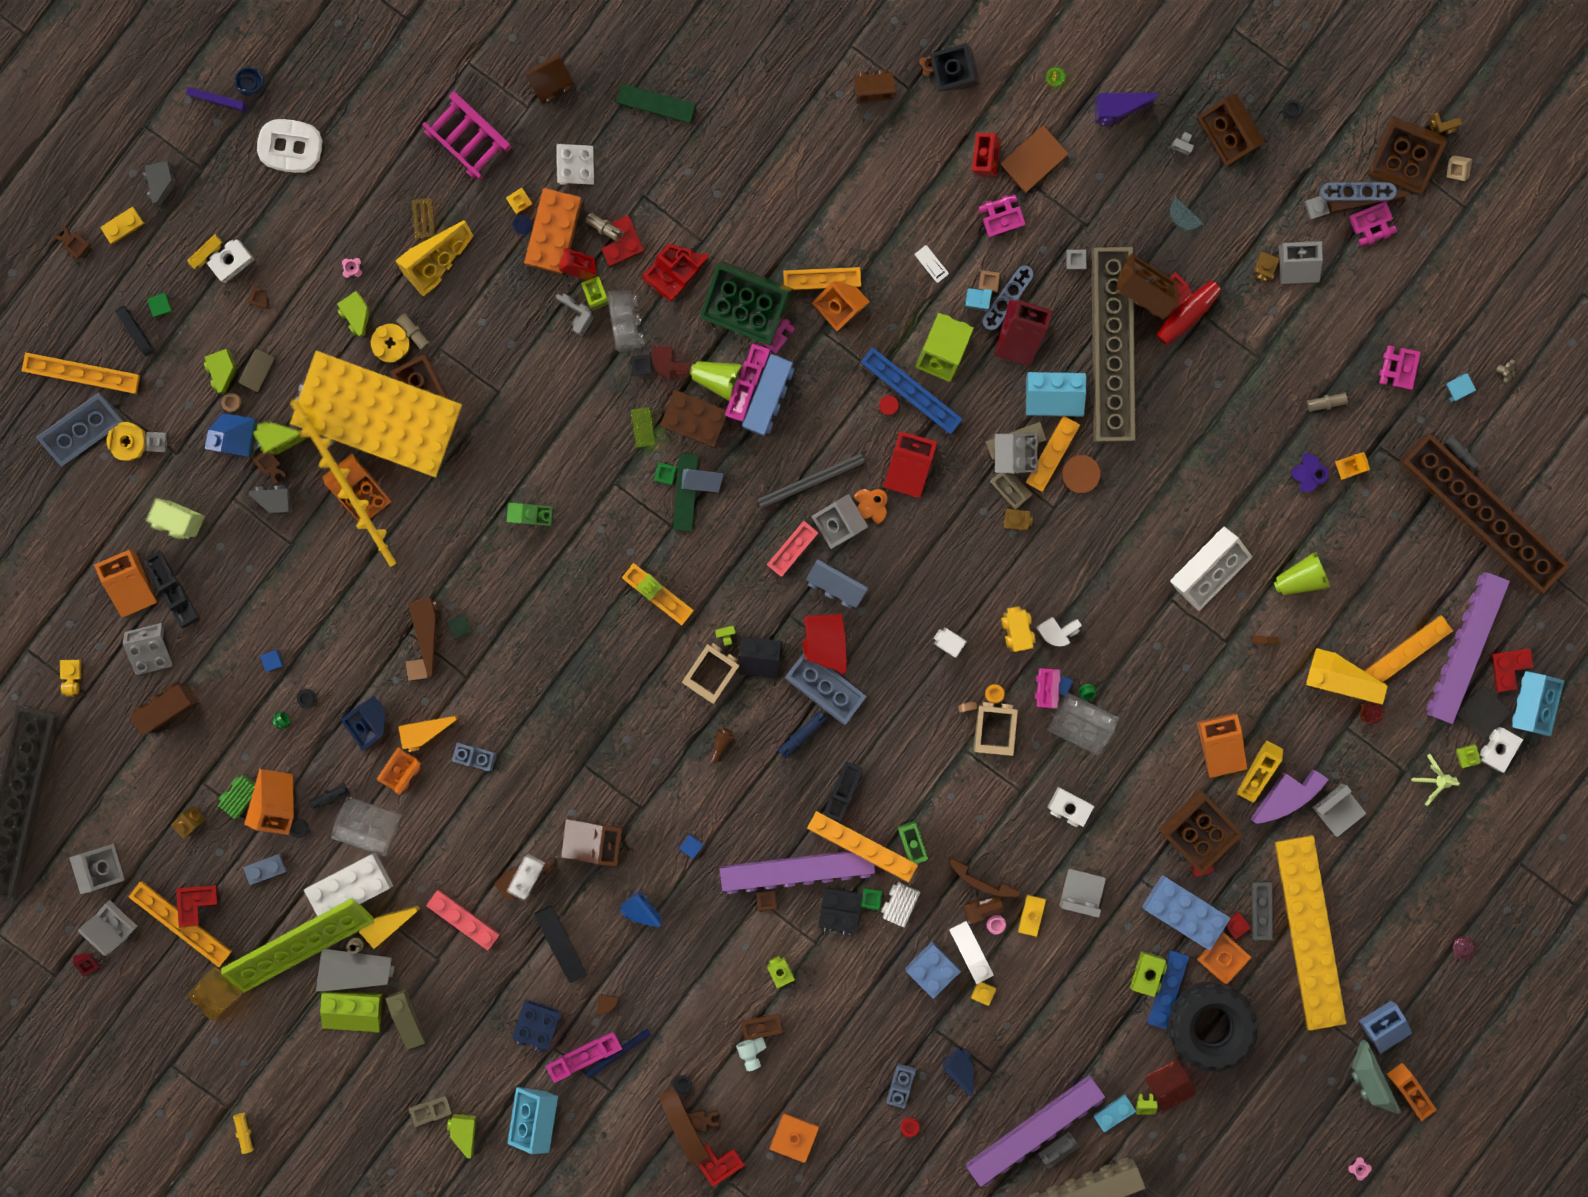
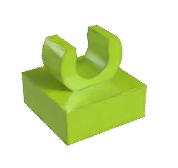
M650 574L636 587L649 601L663 588Z
M734 625L715 630L717 638L723 637L725 646L732 644L730 634L736 633Z
M1475 744L1456 749L1461 768L1481 763Z
M1139 1094L1136 1115H1155L1158 1107L1157 1101H1153V1094H1149L1148 1101L1143 1100V1095Z

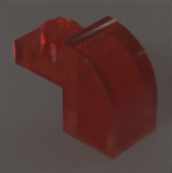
M653 345L652 363L661 376L671 379V371H675L674 375L684 376L686 372H690V363L672 362V347Z

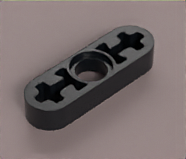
M122 305L116 309L118 317L141 352L146 357L155 352L128 308Z

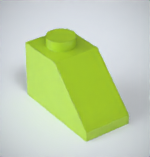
M454 1114L448 1120L447 1131H450V1138L467 1158H471L474 1150L477 1116Z

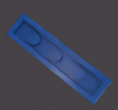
M1172 950L1169 951L1166 961L1167 969L1165 974L1161 976V989L1155 995L1147 1021L1148 1024L1167 1029L1168 1016L1180 988L1189 959L1188 955Z

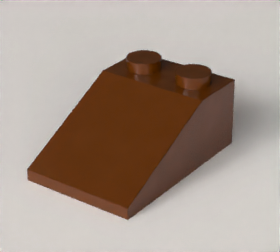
M559 54L525 72L541 104L552 102L556 99V95L561 92L565 94L573 89L572 86L575 85Z

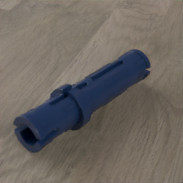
M818 711L797 733L789 736L790 739L778 751L787 758L797 747L800 748L802 746L801 743L828 719Z

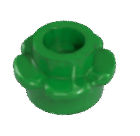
M1084 684L1080 687L1078 695L1084 701L1091 700L1096 696V687L1091 684Z
M282 711L274 713V719L272 720L274 726L278 729H286L287 725L290 724L287 714Z

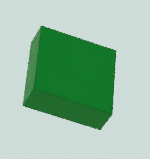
M166 293L147 299L154 318L173 312Z
M658 462L654 481L673 486L677 467Z
M863 888L860 907L879 910L883 891Z

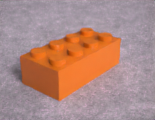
M543 188L524 262L527 266L564 275V272L559 271V265L564 248H571L582 205L581 197Z

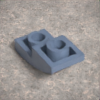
M457 743L452 761L492 771L497 753Z
M897 1063L886 1101L887 1104L905 1109L916 1068Z

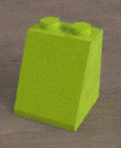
M938 313L915 368L950 382L960 363L973 327L965 322L954 320L946 314Z

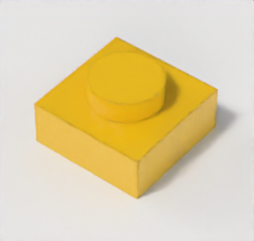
M980 982L976 984L971 999L989 1006L996 987Z

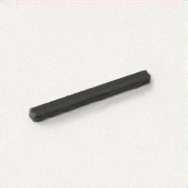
M862 454L856 455L758 499V503L761 508L769 506L865 463Z

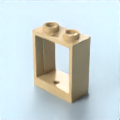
M714 643L706 645L682 681L684 685L713 704L739 667V664H737L738 659L730 654L728 656L721 653L722 648ZM708 651L732 666V669L715 694L691 679Z
M983 702V706L978 705L974 752L1013 756L1018 712L1017 709L1013 708V705L1002 704V707H994V703ZM984 711L1011 714L1008 746L981 744Z

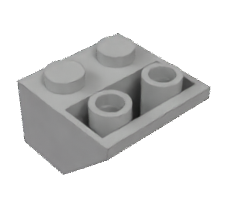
M1322 241L1283 243L1279 245L1280 284L1320 282L1323 262Z
M1037 433L995 434V473L1037 472Z

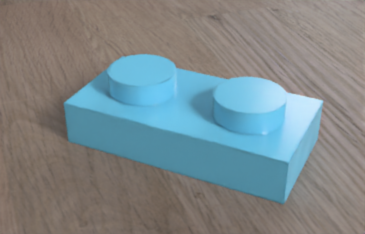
M1124 1094L1093 1114L1103 1132H1106L1136 1111Z

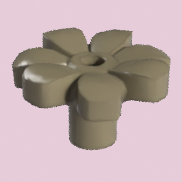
M1511 359L1510 363L1507 362L1505 366L1498 365L1497 372L1503 374L1504 383L1508 384L1512 377L1515 376L1516 360Z

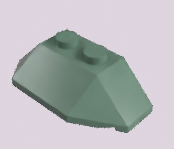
M1362 1040L1352 1064L1354 1071L1352 1076L1356 1084L1360 1083L1362 1090H1360L1364 1101L1368 1100L1374 1106L1397 1114L1401 1113L1368 1042Z

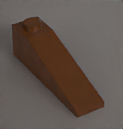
M1340 187L1336 191H1331L1330 188L1326 190L1328 197L1333 193H1338ZM1345 187L1343 194L1346 197H1352V188ZM1364 187L1362 190L1365 197L1372 196L1373 192L1370 187ZM1384 189L1382 191H1377V194L1385 193L1386 197H1388V195L1391 194V191H1389L1388 189ZM1396 190L1395 197L1386 202L1404 199L1410 196L1409 192ZM1328 201V206L1331 214L1380 204L1385 201Z
M433 597L409 602L408 606L427 676L431 677L434 676L437 611H439L437 600H433Z

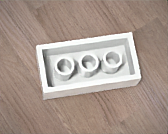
M374 852L304 889V892L315 913L319 916L352 897L361 904L390 889L393 884L377 853Z

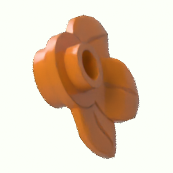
M862 489L854 495L855 500L860 503L857 509L863 519L872 517L877 525L884 520L887 514L885 505L888 501L885 491L881 489L873 491ZM875 496H879L881 498V501L876 502L874 499Z

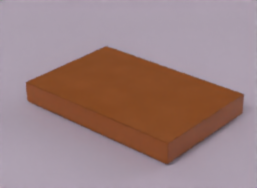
M1042 126L1008 156L1000 166L1026 193L1069 153Z

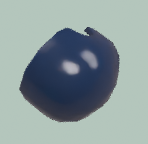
M245 67L239 69L235 74L234 85L242 95H257L263 88L264 76L257 68Z

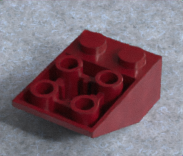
M1009 300L995 356L1030 366L1048 330L1053 310L1021 300Z

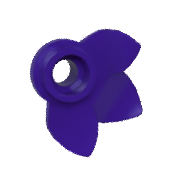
M1302 454V465H1298L1290 471L1292 477L1301 482L1300 491L1303 492L1315 490L1318 484L1325 483L1329 478L1327 468L1320 465L1319 459L1311 454ZM1317 471L1322 473L1321 478L1316 477Z

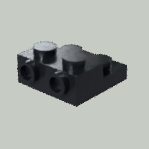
M825 887L818 927H822L824 932L832 933L833 929L840 930L842 935L852 936V933L857 932L863 894Z

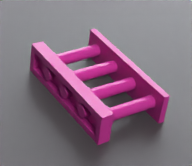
M453 91L449 95V98L452 100L451 106L431 127L424 122L422 124L426 129L424 133L431 139L435 137L468 168L466 172L473 179L477 177L481 181L483 177L478 172L498 151L503 149L508 152L512 146ZM462 110L466 114L464 116L465 119L443 140L436 132L456 111ZM476 123L480 127L478 129L479 132L458 154L450 145L470 124ZM490 136L494 140L493 146L472 167L465 158L484 137Z

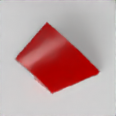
M668 244L656 256L655 263L642 275V279L671 303L706 263L709 255L705 253L703 255L692 252L691 249Z
M842 614L805 616L804 624L807 637L802 642L805 660L818 663L824 668L839 671V674H845L846 642Z

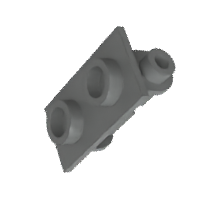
M1068 1131L1039 1152L1038 1155L1050 1169L1080 1146Z

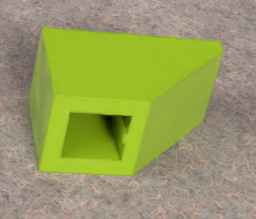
M355 291L337 304L340 308L337 311L344 320L347 318L351 325L348 327L355 336L358 334V336L364 337L370 308L362 296Z
M228 349L205 356V369L207 373H211L213 379L211 380V385L214 391H217L219 394L226 393L237 369L231 351Z

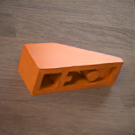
M1403 1063L1387 1074L1421 1121L1437 1110L1416 1078Z

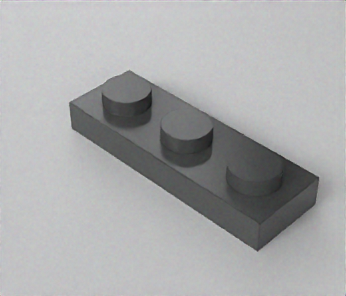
M1252 882V940H1273L1272 882Z

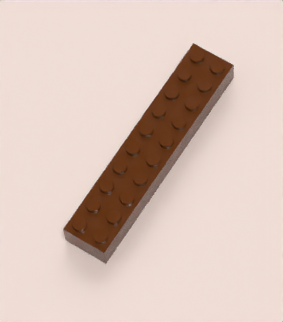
M1430 433L1423 435L1398 462L1537 594H1544L1570 566Z

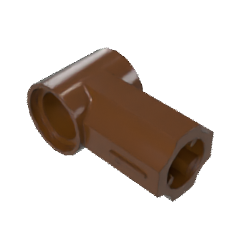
M999 896L981 901L974 900L963 904L969 924L982 921L985 917L1004 911Z

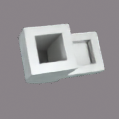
M1050 617L1037 626L1036 629L1047 643L1055 646H1064L1070 643L1066 636L1072 637L1080 631L1078 628L1082 625L1078 619H1075L1063 628H1060L1055 619Z

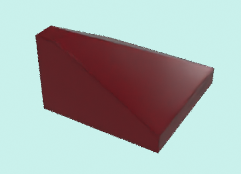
M90 953L73 956V964L83 977L100 968V965Z

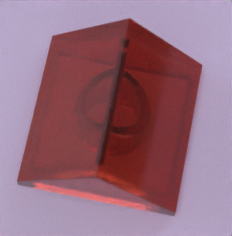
M1179 1060L1144 1077L1162 1112L1196 1095L1192 1083Z

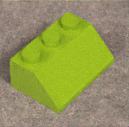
M268 422L258 425V430L254 431L264 453L277 455L309 438L301 437L300 431Z
M336 990L324 991L321 994L320 1009L322 1028L380 1032L383 994Z

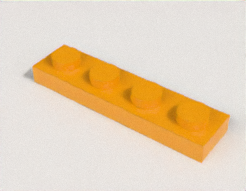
M860 267L783 271L784 285L793 288V290L826 289L833 281L861 287Z
M1062 416L1038 459L1037 472H1031L1025 483L1043 492L1080 426L1078 423Z
M633 563L622 579L636 589L648 574ZM664 586L650 600L680 625H683L694 611Z

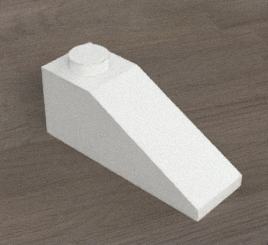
M967 921L949 929L976 984L994 976Z

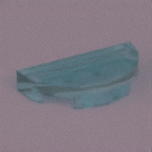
M1174 198L1169 212L1176 226L1181 229L1192 230L1203 224L1178 198Z

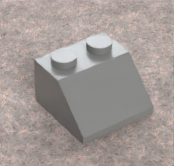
M849 494L811 516L830 549L868 527Z
M114 844L69 857L80 894L125 880Z

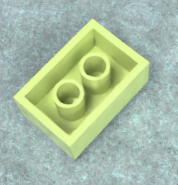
M156 499L147 521L151 522V526L158 530H169V534L176 538L189 539V537L197 536L205 516L170 500Z

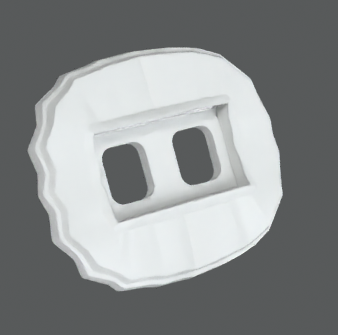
M275 119L266 123L260 130L257 141V153L260 161L267 167L284 172L306 173L314 169L320 161L323 141L320 132L313 125L295 120ZM277 138L286 139L284 151L275 150ZM296 141L305 142L303 154L293 152Z

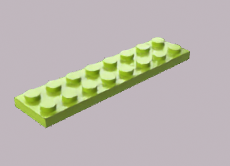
M352 897L221 968V973L244 993L319 953L322 949H326L374 923L373 916Z

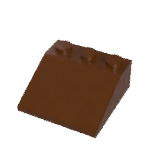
M1391 116L1368 174L1422 195L1447 143L1446 136Z
M1200 790L1158 829L1201 875L1243 836L1236 826Z

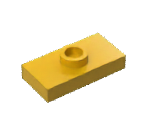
M1032 895L1026 896L1018 928L1019 933L1037 937L1046 899Z

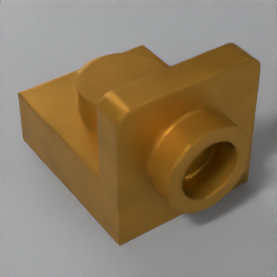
M1261 252L1252 274L1256 275V279L1263 282L1272 280L1279 258Z
M1005 510L1004 528L1028 530V527H1032L1033 516L1030 515V511Z

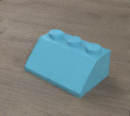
M1028 372L1026 377V416H1084L1086 373Z
M1525 671L1521 681V692L1517 698L1516 713L1512 719V727L1551 736L1564 680Z
M516 1087L507 1144L530 1154L549 1153L558 1096L546 1091Z

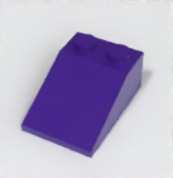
M1099 93L1095 99V123H1100V126H1111V123H1115L1151 105L1158 97V93Z

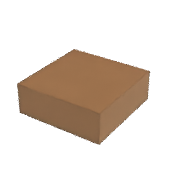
M981 270L978 290L988 289L997 293L1000 273Z
M423 659L406 661L408 681L428 678Z

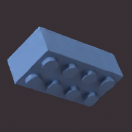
M772 354L770 355L743 423V429L761 436H765L766 433L770 434L773 422H771L772 416H777L780 404H778L779 398H784L788 387L785 386L787 379L791 381L795 368L792 367V362Z
M1164 875L1160 877L1142 906L1146 911L1209 951L1230 920V917Z

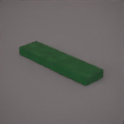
M621 84L616 100L618 104L688 124L691 123L695 104Z
M679 453L673 530L692 531L695 490L681 489L683 469L697 470L698 455Z

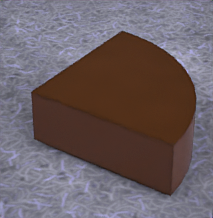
M254 285L248 303L268 310L267 295L261 288Z
M1252 636L1251 642L1277 645L1279 644V637Z
M600 994L597 1014H605L615 1007L618 997Z

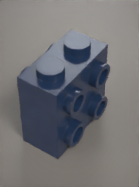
M525 999L512 1039L517 1044L523 1046L529 1044L534 1046L535 1050L544 1052V1050L548 1051L562 1011Z

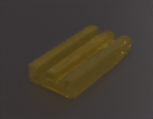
M432 199L411 200L415 238L435 236ZM419 203L421 209L423 229L422 234H420L417 213V204ZM424 203H427L430 233H427Z

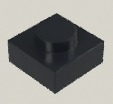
M650 354L631 356L633 376L652 374Z

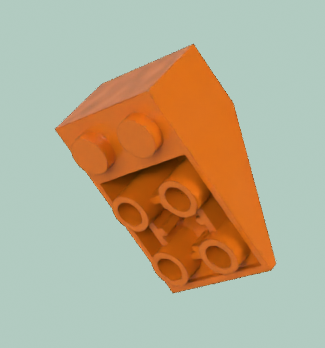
M353 453L337 465L339 469L348 468L350 470L346 480L358 500H368L369 504L365 512L369 518H372L391 503L388 496ZM330 470L322 477L325 485L359 522L360 517L350 500L338 497L342 487Z
M127 550L94 564L102 585L122 618L158 603L135 550Z
M1232 713L1196 722L1209 778L1247 769L1238 714Z
M259 769L245 825L258 831L289 835L294 817L293 774Z

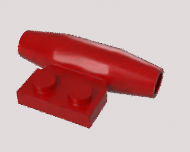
M1176 272L1170 277L1177 282L1178 305L1168 314V319L1156 334L1165 345H1168L1184 334L1208 311L1222 291L1214 281L1210 280L1201 288L1191 293L1189 284Z

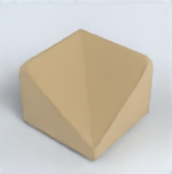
M1452 156L1449 159L1446 177L1462 181L1467 180L1470 176L1472 159Z

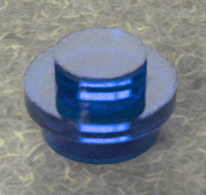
M525 215L517 216L513 221L515 232L521 235L530 232L532 228L530 218Z

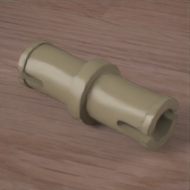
M593 213L588 215L592 220L587 217V225L592 226L600 234L607 235L616 242L620 241V238L617 236L622 238V230L611 225L608 220H602Z
M407 314L401 315L396 320L407 333L406 336L411 338L421 351L429 346L430 342L420 332L419 326H415Z
M1346 393L1333 396L1324 395L1323 398L1307 400L1309 412L1321 409L1331 410V407L1348 405Z
M360 936L352 938L347 944L346 949H349L347 952L350 954L360 952L365 945V942H363L364 938Z

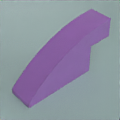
M1312 769L1301 784L1282 772L1250 820L1258 824L1290 814L1310 801L1329 779Z

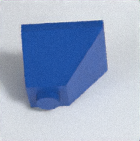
M223 413L208 429L205 449L250 457L257 419Z
M640 889L620 905L622 908L620 911L626 919L630 918L634 922L659 927L662 924L663 919Z

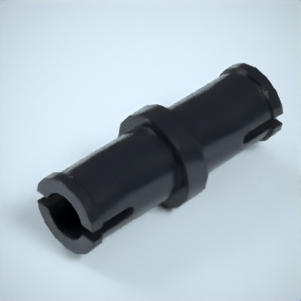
M344 783L330 791L325 790L324 794L309 800L310 806L316 811L327 804L332 805L335 803V800L349 795V790Z

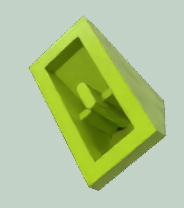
M599 276L581 283L592 311L610 304Z

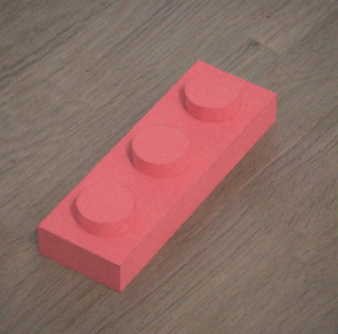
M803 521L767 565L782 577L818 532Z

